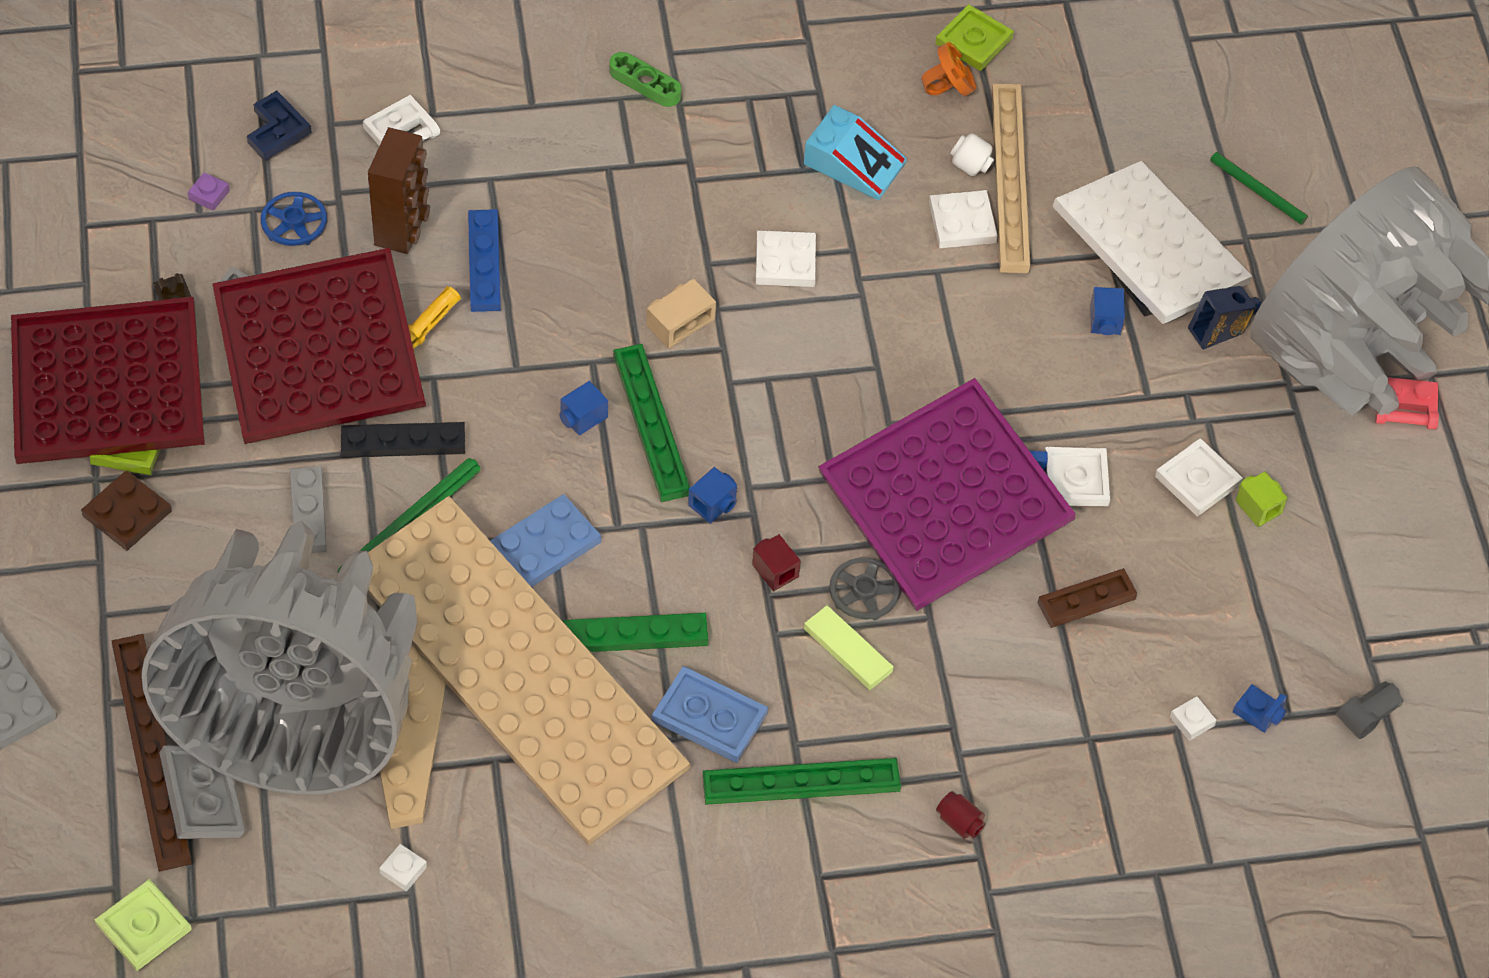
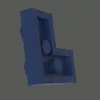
M276 90L253 104L254 112L266 124L248 134L247 143L265 161L312 133L311 125Z

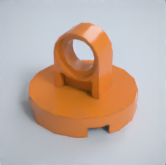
M951 42L938 47L937 52L941 63L926 71L921 78L926 93L929 95H939L955 87L964 97L970 95L977 86L969 66L965 67L960 60L962 54ZM935 80H940V81H938V82H936V83L930 84L931 82H933V81H935Z

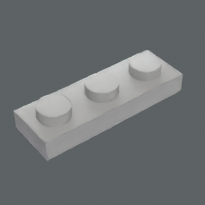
M322 467L290 469L293 524L303 521L314 533L311 553L327 552Z

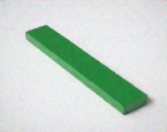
M643 344L614 349L613 357L660 501L665 502L688 497L690 485Z
M897 758L703 770L702 772L705 805L900 792L901 789Z

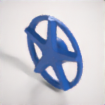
M303 192L280 194L271 199L261 213V226L270 241L273 240L282 245H310L311 241L324 231L327 224V212L324 205L314 196ZM295 196L293 204L284 210L272 206L282 198ZM303 197L316 203L321 211L305 213L302 208ZM267 213L282 221L272 232L266 224ZM321 220L319 227L309 235L304 226L305 223ZM289 229H293L300 239H284L279 236Z

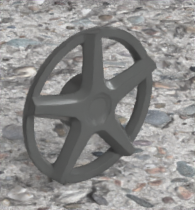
M855 558L843 563L834 571L830 580V595L836 609H840L848 616L857 619L878 620L894 608L900 595V587L884 563L871 558ZM855 563H869L865 573L857 577L843 570ZM878 566L889 573L894 585L877 583L875 575ZM837 577L851 587V591L840 599L835 590ZM894 594L890 603L881 610H878L875 596ZM857 600H862L869 613L857 612L846 606Z

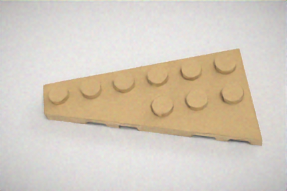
M411 645L409 657L412 660L408 674L410 683L408 693L409 704L394 752L386 766L380 771L390 829L421 824L424 821L431 770L433 768L435 747L445 698V681L413 645Z

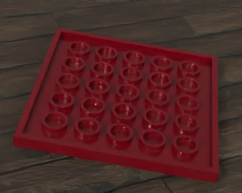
M390 248L212 283L244 444L426 407Z
M194 297L11 315L14 457L16 464L205 445Z

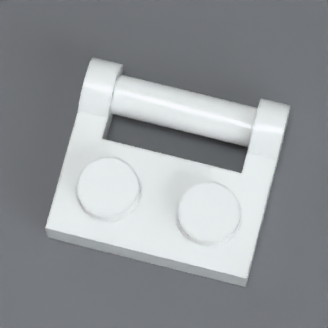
M411 95L363 120V128L379 146L388 127L407 132L421 124L423 128L413 134L421 135L423 141L429 137L433 139L440 135V129L436 122Z

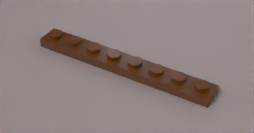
M144 634L111 640L158 871L161 872L191 865L187 839H178L159 753L163 746H167L164 729L149 708L143 691L142 668L147 654Z

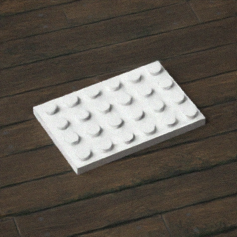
M1142 161L1066 193L1054 200L1052 207L1162 324L1197 309L1205 291L1234 286L1243 287L1250 283L1252 275Z

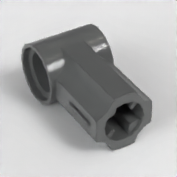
M1384 681L1363 697L1355 696L1347 701L1337 712V717L1358 739H1362L1376 728L1381 719L1400 707L1403 703V698L1401 697L1400 690L1393 683Z

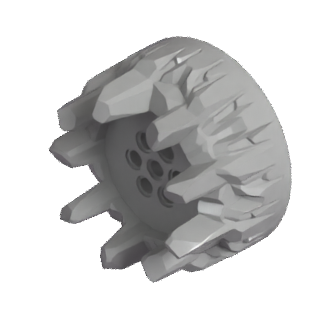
M1413 166L1402 169L1385 178L1355 200L1302 251L1261 304L1251 324L1250 338L1302 386L1317 387L1349 414L1354 415L1367 403L1379 415L1386 413L1388 415L1399 407V401L1396 392L1388 383V377L1376 361V357L1385 354L1417 381L1427 380L1436 375V365L1421 348L1423 332L1416 324L1428 316L1452 336L1465 332L1468 328V312L1456 298H1459L1463 291L1466 290L1489 305V257L1471 239V223L1434 181L1419 167Z
M303 521L293 524L288 529L273 559L265 566H253L259 551V542L254 534L236 529L215 569L207 570L194 579L186 594L172 604L148 649L142 668V686L148 706L166 733L185 751L214 770L240 782L262 789L304 795L327 794L361 785L380 772L391 758L409 704L408 693L410 683L408 674L412 664L409 652L417 625L415 596L407 593H393L387 597L376 612L367 603L366 598L373 574V565L367 551H356L347 558L335 580L320 577L314 571L307 570L313 549L314 533Z

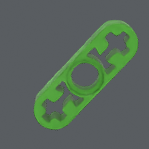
M618 52L611 56L609 72L614 79L662 106L672 107L680 102L681 85L677 80L629 53ZM649 76L653 80L649 83H642L638 81V78Z

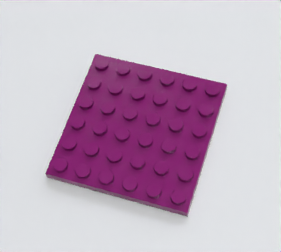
M976 378L818 466L819 473L916 611L1076 519L1073 509Z

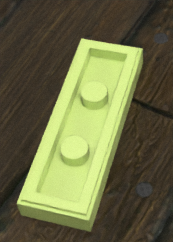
M828 605L804 623V630L869 690H872L893 672L894 666Z

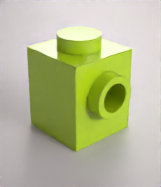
M1264 471L1255 477L1253 475L1248 476L1240 483L1236 502L1254 524L1260 527L1283 513L1288 497L1283 493L1280 484L1276 480L1271 479Z

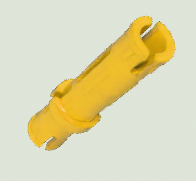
M446 286L412 324H408L413 349L417 345L423 344L425 336L461 299L459 293L452 287Z

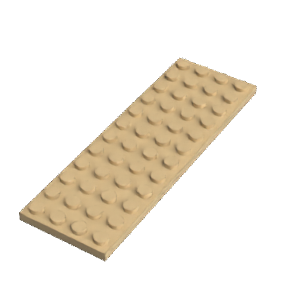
M450 496L368 552L373 565V574L368 589L369 596L379 607L393 593H407L415 596L417 625L412 645L588 846L690 769L688 760Z

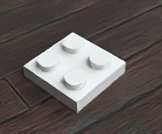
M987 190L930 195L929 206L939 248L993 244L997 242L998 236Z
M757 231L756 285L815 287L816 233Z
M1201 438L1158 468L1155 477L1197 517L1239 487L1243 480Z
M1045 447V451L1048 452L1045 473L1070 506H1109L1110 491L1106 448Z

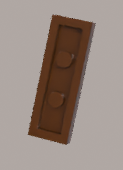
M1123 568L1039 596L1037 603L1050 628L1136 600L1137 591Z

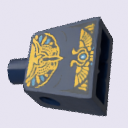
M1241 286L1205 291L1188 329L1203 350L1243 334L1252 316L1256 315L1262 303L1257 297L1250 298Z

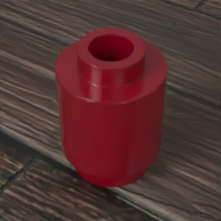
M954 791L949 792L936 808V812L940 814V819L963 839L969 836L975 838L986 825L983 821L985 814L962 794L957 795Z

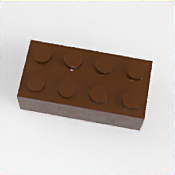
M388 127L370 165L368 183L374 246L390 248L393 251L408 254L412 244H417L419 240L422 221L426 222L430 214V205L427 204L429 187L426 186L428 168L424 167L427 150L423 149V138L421 135Z

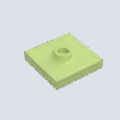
M150 879L94 919L99 929L136 971L192 930L188 921Z

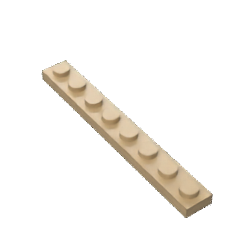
M993 84L992 113L999 270L1003 273H1029L1030 251L1021 84Z

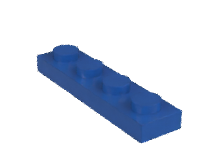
M468 210L471 312L501 311L498 210Z

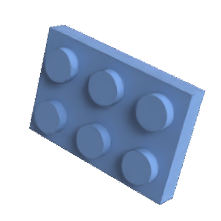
M563 494L496 536L490 542L526 582L533 587L600 544L601 535Z
M683 666L653 712L652 722L738 763L768 714V707Z

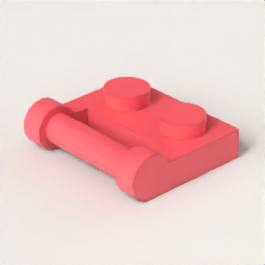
M1388 377V383L1398 397L1399 407L1397 409L1427 412V414L1394 410L1388 415L1387 413L1379 415L1376 412L1375 423L1385 424L1387 421L1424 425L1427 429L1436 430L1439 419L1438 382Z

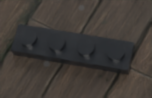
M464 422L341 425L342 458L465 454Z

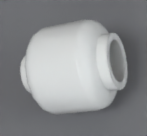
M973 133L968 134L966 137L962 135L950 152L953 156L952 163L970 176L977 175L979 171L986 173L994 161L990 157L993 148L989 143Z

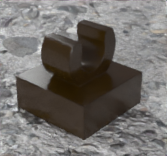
M176 273L173 277L160 278L159 281L153 282L159 300L191 297L182 274Z

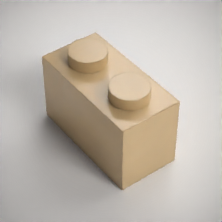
M692 279L686 284L678 285L670 294L662 299L654 300L647 307L646 326L669 349L715 320L716 301L695 279Z

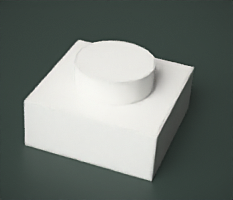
M1197 696L1172 710L1170 715L1172 721L1189 741L1211 729L1216 723L1215 717Z
M399 844L379 870L382 876L407 892L427 868V862Z

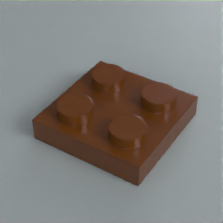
M126 470L84 506L81 512L85 519L128 551L171 513L172 509L167 501Z

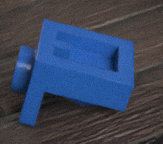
M1251 684L1234 706L1233 713L1265 733L1271 724L1277 726L1286 714L1287 710L1283 706L1287 696L1281 693L1277 699H1274Z

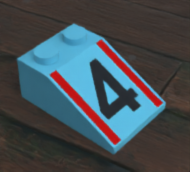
M836 105L832 106L805 144L804 165L877 200H880L907 162V158L862 118Z

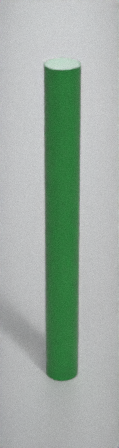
M1218 152L1212 155L1210 161L1300 225L1305 223L1308 218L1307 214Z

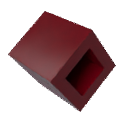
M780 534L771 539H763L753 548L752 565L773 592L799 578L801 560Z

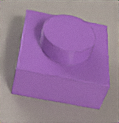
M204 172L188 191L189 200L214 211L230 191L229 184Z

